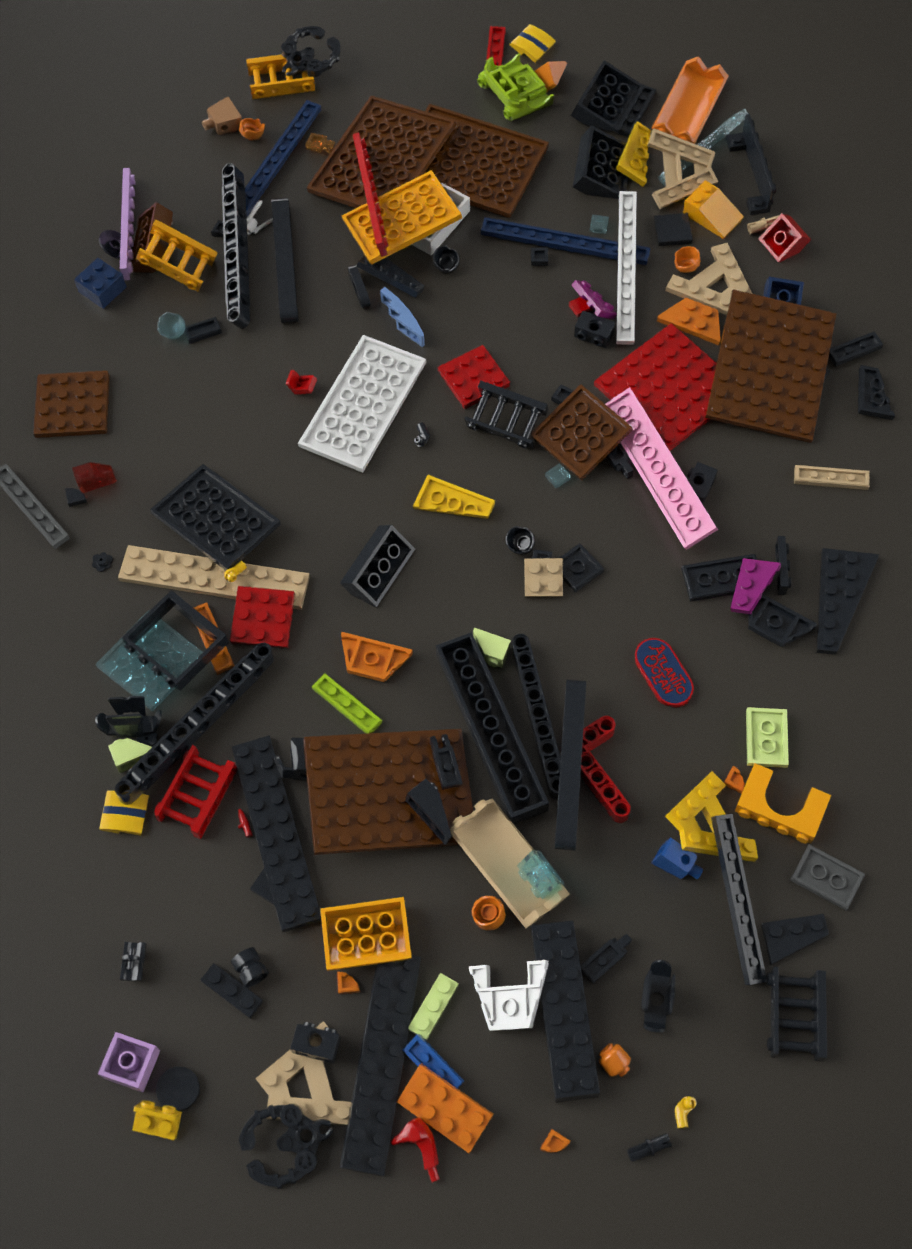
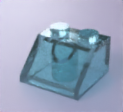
M532 850L517 865L519 868L518 874L525 882L529 881L532 885L530 889L537 898L546 899L565 884L540 850Z

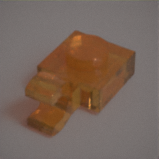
M311 133L305 146L308 150L320 153L324 149L330 154L334 149L335 142L327 140V136Z

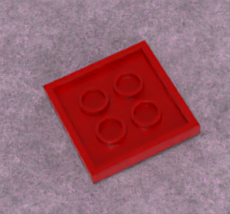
M484 345L437 367L439 374L464 409L480 401L482 397L478 389L480 380L504 389L510 387V381Z
M238 586L230 642L247 645L267 643L271 647L288 648L295 592Z

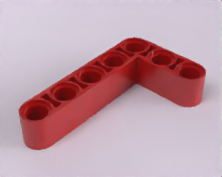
M603 716L583 729L581 762L586 761L590 765L587 767L581 765L580 776L610 817L617 823H624L628 820L630 814V804L590 752L614 735L616 726L614 719L610 716ZM607 725V726H609L611 729H610V730H604V729H602V726ZM593 736L595 739L589 741L585 737ZM599 777L602 781L594 782L592 778ZM612 793L614 797L606 798L604 794ZM616 809H624L626 813L618 814Z

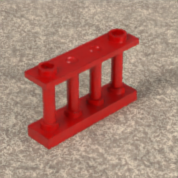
M192 745L190 750L185 752L183 763L162 802L156 805L154 815L161 823L165 816L189 825L193 836L201 839L238 769L236 764L230 760H227L225 765L220 766L199 757L196 746ZM193 764L218 773L219 777L216 783H210L189 774ZM184 781L208 790L210 794L207 800L202 801L179 791ZM177 798L200 808L197 818L193 819L170 809L174 799Z

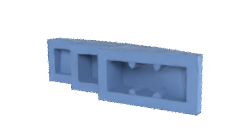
M384 287L380 290L381 302L388 306L389 315L396 320L397 329L423 347L425 345L424 334L417 320L402 301Z

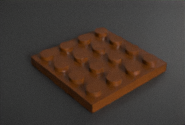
M108 370L38 374L33 433L35 438L107 434Z
M580 384L530 436L582 481L633 428Z

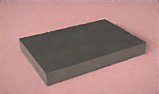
M809 844L790 881L847 911L865 874Z

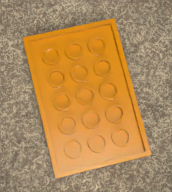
M432 170L378 197L379 202L377 203H379L381 213L379 214L382 215L384 221L382 225H384L387 234L385 236L389 247H387L388 255L381 257L376 246L367 203L342 215L344 223L371 265L462 219L460 211Z

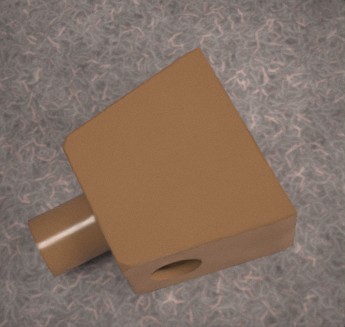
M229 97L222 99L207 109L209 118L202 121L206 131L214 128L218 135H223L239 130L242 116Z

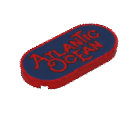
M649 638L642 641L635 651V663L657 700L661 704L673 708L682 707L687 704L693 694V682L671 646L658 638Z

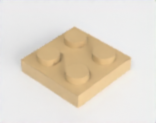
M562 558L524 559L525 597H563Z

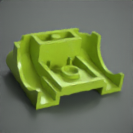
M519 53L510 62L502 66H496L493 57L486 60L484 70L478 75L477 81L479 86L484 89L490 87L505 105L503 114L510 121L553 105L554 95L548 96L546 94L545 84L528 64H521Z

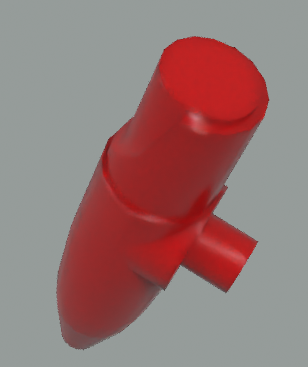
M238 809L241 823L238 825V828L244 830L247 838L252 837L253 834L245 813Z

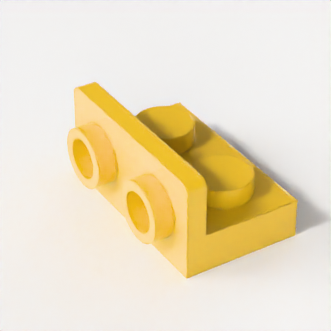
M142 1101V1103L140 1102L134 1106L133 1111L136 1114L132 1128L133 1131L171 1140L177 1138L182 1112L176 1111V1108L173 1106H155V1103L152 1101Z

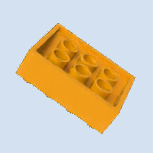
M404 897L321 908L327 971L412 959Z

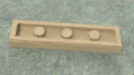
M795 465L794 484L868 490L870 487V471Z

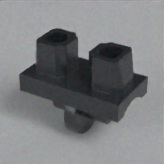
M146 942L124 943L120 972L121 981L142 982Z

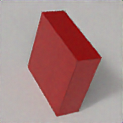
M581 296L569 302V307L577 318L580 317L582 311L591 312L593 308L587 305L588 300L583 299Z

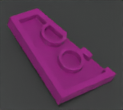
M575 280L571 286L583 299L588 300L587 305L596 310L594 313L598 317L614 319L617 316V313L613 310L614 307L610 303L604 302L602 295L597 291H593L588 282L585 280Z
M743 558L730 608L731 612L751 614L761 599L762 593L772 582L773 576L782 567L781 563Z

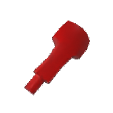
M420 1117L414 1118L391 1140L392 1145L403 1142L417 1144L422 1152L424 1170H428L431 1182L440 1179L436 1169L439 1162L433 1134Z

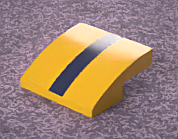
M529 24L510 45L521 56L525 53L536 63L554 45L556 40L538 27Z
M107 791L99 830L117 834L125 832L141 835L149 795L141 794L132 804L126 805L120 802L115 791Z

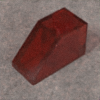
M88 462L72 468L82 493L117 482L110 465Z

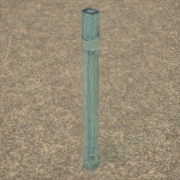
M745 108L732 115L697 145L711 149L742 123L746 114H748ZM680 159L681 171L683 172L692 163ZM664 171L658 179L662 185L666 186Z

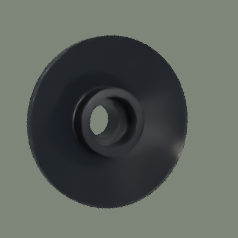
M114 230L103 231L99 236L101 248L111 257L120 259L121 233Z

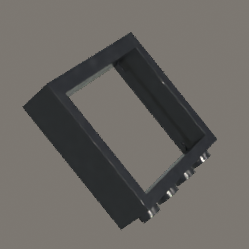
M172 590L122 637L125 643L124 648L130 654L134 652L138 656L137 659L143 665L148 664L151 667V671L157 677L162 676L170 688L173 689L175 687L179 691L229 644L225 633ZM173 607L214 640L177 679L136 645Z

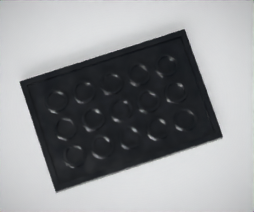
M204 464L198 467L150 509L152 515L225 571L234 567L281 525L278 518Z

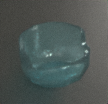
M166 312L160 317L157 329L162 336L168 339H177L185 330V320L177 313Z

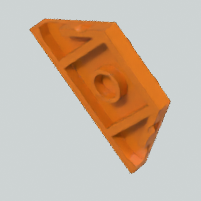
M684 298L657 317V322L667 326L672 323L680 331L716 345L720 344L719 314L715 308L689 298Z
M341 632L347 673L385 682L413 654L412 649Z

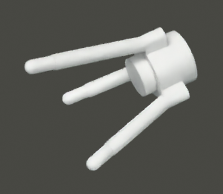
M261 200L256 203L247 217L248 235L252 232L257 234L259 230L273 222L272 218L257 227L258 222L253 216L260 208Z

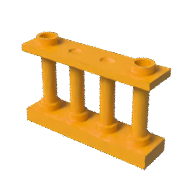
M282 54L246 59L249 76L254 75L255 85H250L252 99L316 91L314 77H309L307 72H303L302 78L293 79L291 75L286 76L284 81H277L276 72L282 71L287 63L286 58ZM286 69V73L291 72V69ZM269 73L271 82L261 84L260 74Z
M155 219L150 231L154 236L146 251L142 248L139 249L136 259L142 264L148 265L179 281L189 289L199 292L203 283L199 278L206 264L212 266L218 252ZM160 239L169 243L162 259L152 254ZM175 247L185 251L177 267L168 263ZM191 256L200 259L193 275L183 271Z

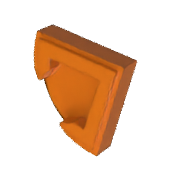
M733 766L724 784L742 794L745 785L741 772Z
M337 972L339 994L360 993L358 983L352 976L345 972Z
M551 1129L540 1150L556 1153L565 1149L571 1141Z

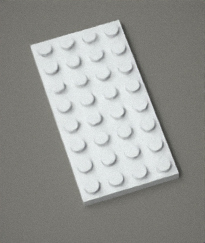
M363 335L299 440L298 446L363 473L423 370L426 359Z

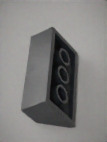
M380 525L347 571L340 584L354 597L377 607L415 548L392 525Z

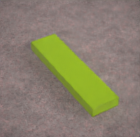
M326 673L312 686L316 693L363 732L373 733L382 724V720Z

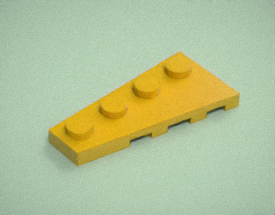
M637 121L616 169L639 185L644 186L647 182V178H645L648 170L646 164L649 159V146L647 145L651 130Z
M427 475L413 504V509L488 519L495 505V500Z

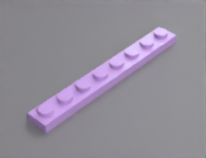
M123 168L120 271L123 274L124 280H130V273H133L131 262L133 260V251L131 247H134V242L131 234H134L132 224L134 222V213L132 209H135V204L132 197H135V189L133 187L135 185V176L131 175L130 168Z

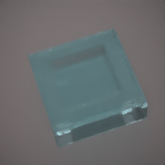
M592 215L590 232L606 234L609 217Z
M560 463L545 473L546 478L555 488L571 479V475Z

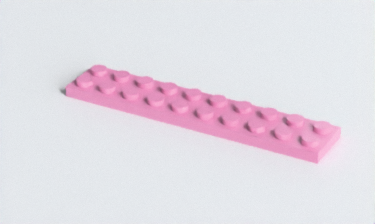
M629 387L605 403V405L632 426L633 430L621 441V444L683 547L687 550L717 531L718 528L632 389Z

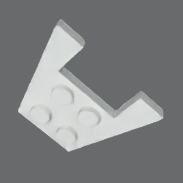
M547 960L527 962L528 985L490 987V966H469V971L473 975L476 992L479 993L482 1002L481 1007L490 1031L533 1028L548 968Z

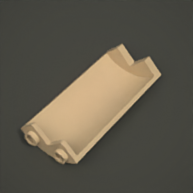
M492 798L487 801L482 799L474 806L476 810L465 817L461 815L452 822L453 826L450 828L451 835L523 926L528 928L547 912L555 908L570 893Z

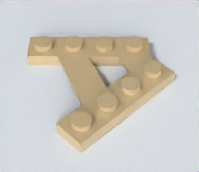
M657 129L652 130L647 146L663 152L666 187L652 194L659 210L689 197L705 180L712 185L718 183L711 168L715 155L714 151ZM680 159L694 164L693 175L682 179Z
M728 243L711 247V253L716 262L691 280H686L673 274L666 286V291L717 309L719 313L727 315L733 289L751 294L752 292ZM721 278H724L728 286L722 293L709 289Z
M323 1021L316 1028L324 1030V1028L328 1026ZM314 1037L311 1040V1045L314 1047L319 1046L322 1038ZM289 1050L256 1078L269 1095L268 1106L272 1104L275 1106L295 1103L301 1107L303 1114L312 1121L325 1119L331 1121L332 1125L347 1126L351 1102L334 1101L323 1061L293 1054ZM303 1068L312 1099L290 1097L287 1082Z

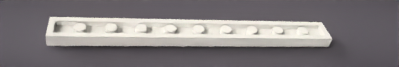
M637 191L619 192L616 344L634 345Z

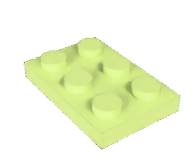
M747 707V766H753L756 763L763 767L787 768L789 765L787 709Z

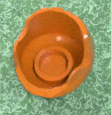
M482 896L475 901L472 907V916L479 928L486 931L496 930L505 920V908L500 899L493 896Z

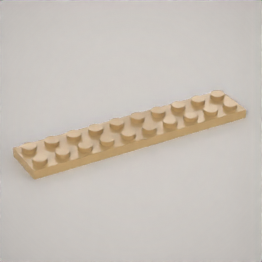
M128 545L118 579L122 582L236 599L238 586L294 591L293 609L302 610L310 574L245 563L247 568L237 576L236 581L229 582L224 577L225 570L208 557Z

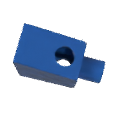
M671 837L659 848L652 861L653 865L679 879L689 874L698 880L703 872V868L694 864L697 855L691 851L682 850L681 844Z

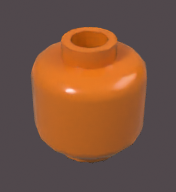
M610 1043L600 1051L599 1064L609 1076L619 1075L622 1077L630 1070L628 1065L631 1062V1058L619 1044L613 1045Z

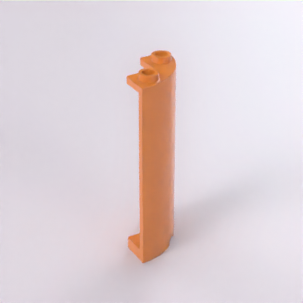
M699 56L687 60L652 129H657L695 144L728 78L723 67L719 64L707 68Z

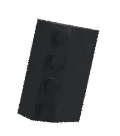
M603 60L570 116L585 125L618 132L645 86Z
M590 126L581 136L572 188L586 195L619 199V192L626 191L628 177L616 169L626 143Z

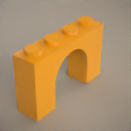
M754 763L735 812L743 818L756 820L758 824L764 827L770 826L775 828L780 834H789L796 837V840L801 843L811 844L816 836L831 795L812 787L803 809L799 813L791 816L780 815L768 806L765 798L766 788L773 770Z

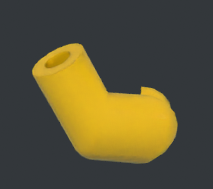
M243 561L238 562L234 567L225 571V579L229 582L236 581L237 576L247 566Z
M686 1096L675 1106L677 1129L688 1128L687 1114L696 1107L694 1097Z

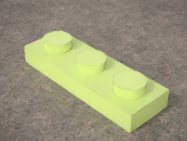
M440 973L410 1023L409 1031L415 1035L420 1034L427 1041L459 983Z

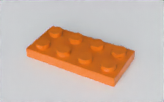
M422 1063L418 1066L397 1100V1103L417 1117H420L425 1123L468 1153L472 1151L494 1115Z

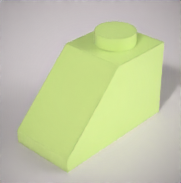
M474 628L473 636L485 662L492 667L498 666L502 668L511 648V640Z
M128 738L118 739L108 746L120 773L131 769L152 748Z

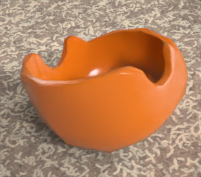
M244 118L239 126L241 135L248 140H258L262 137L265 129V123L261 124L259 119L254 120L252 118Z
M686 246L676 251L674 261L676 269L682 273L695 271L700 265L699 250L695 247Z

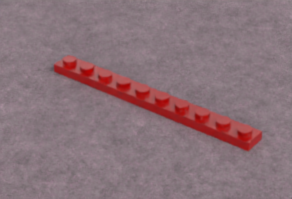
M358 132L353 134L376 246L381 257L388 255L387 247H389L385 236L387 234L384 225H382L384 221L382 215L379 214L381 213L379 203H377L379 198L376 193L372 170H370L372 166L369 160L367 144L364 138L361 139Z

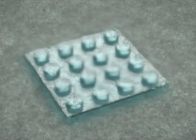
M149 610L140 619H142L149 612ZM161 619L136 643L138 647L176 679L203 653ZM121 638L95 665L132 696H144L145 706L153 712L175 687L173 689L170 688L162 676L157 677L151 671V667L148 664L143 665L137 659L138 656L134 652L130 654L124 648L125 643Z

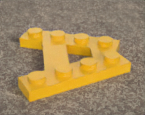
M713 771L665 817L680 832L682 850L719 856L711 817L726 815L716 797L726 785ZM700 811L705 816L712 832L701 831L695 819V816ZM737 837L742 860L752 862L757 860L758 854L755 840Z

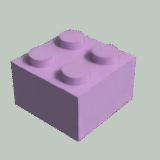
M115 1032L98 1075L103 1079L144 1092L160 1050L155 1045Z

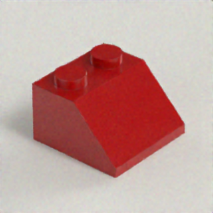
M783 213L759 238L761 243L779 263L798 254L811 241L795 220Z

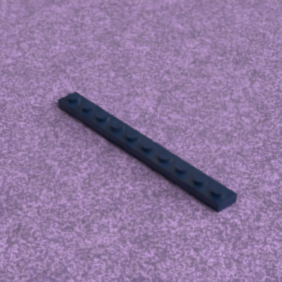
M306 100L245 187L246 216L249 215L321 111V105Z
M486 217L481 228V235L618 260L617 241ZM636 245V264L647 265L650 254L649 247Z

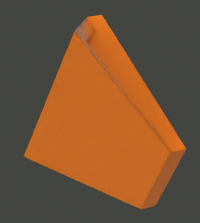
M549 61L534 71L545 84L547 92L557 86L567 65L566 61Z

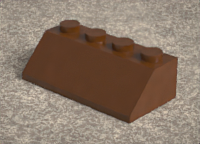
M157 202L137 218L133 238L134 247H131L133 251V260H131L133 272L154 273L157 271L136 259L139 249L142 248L146 251L154 236L150 231L155 219L169 227L173 223V212ZM160 239L152 254L162 259L167 249V242Z

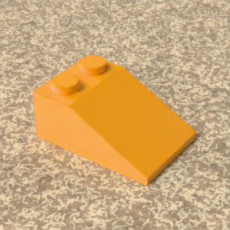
M706 180L684 203L683 213H688L690 219L722 239L744 218L722 191Z

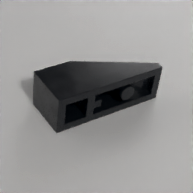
M424 779L407 793L405 801L446 845L452 835L440 793L434 783Z

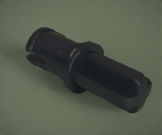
M664 1133L651 1140L645 1139V1142L629 1148L627 1154L629 1159L634 1162L649 1155L654 1156V1153L672 1147V1143L669 1142L668 1134Z

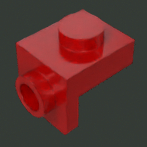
M291 370L286 385L294 394H312L317 378L314 375L299 376L295 370Z

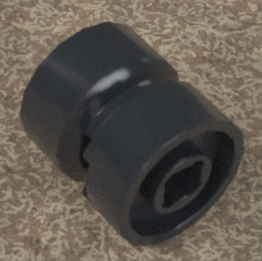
M254 947L241 951L231 960L235 971L241 973L239 977L245 988L260 983L269 975L266 966L259 962L260 956Z

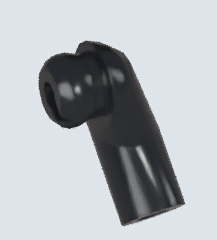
M421 422L416 426L420 434L417 435V438H414V443L418 447L425 446L430 438V433L425 423Z

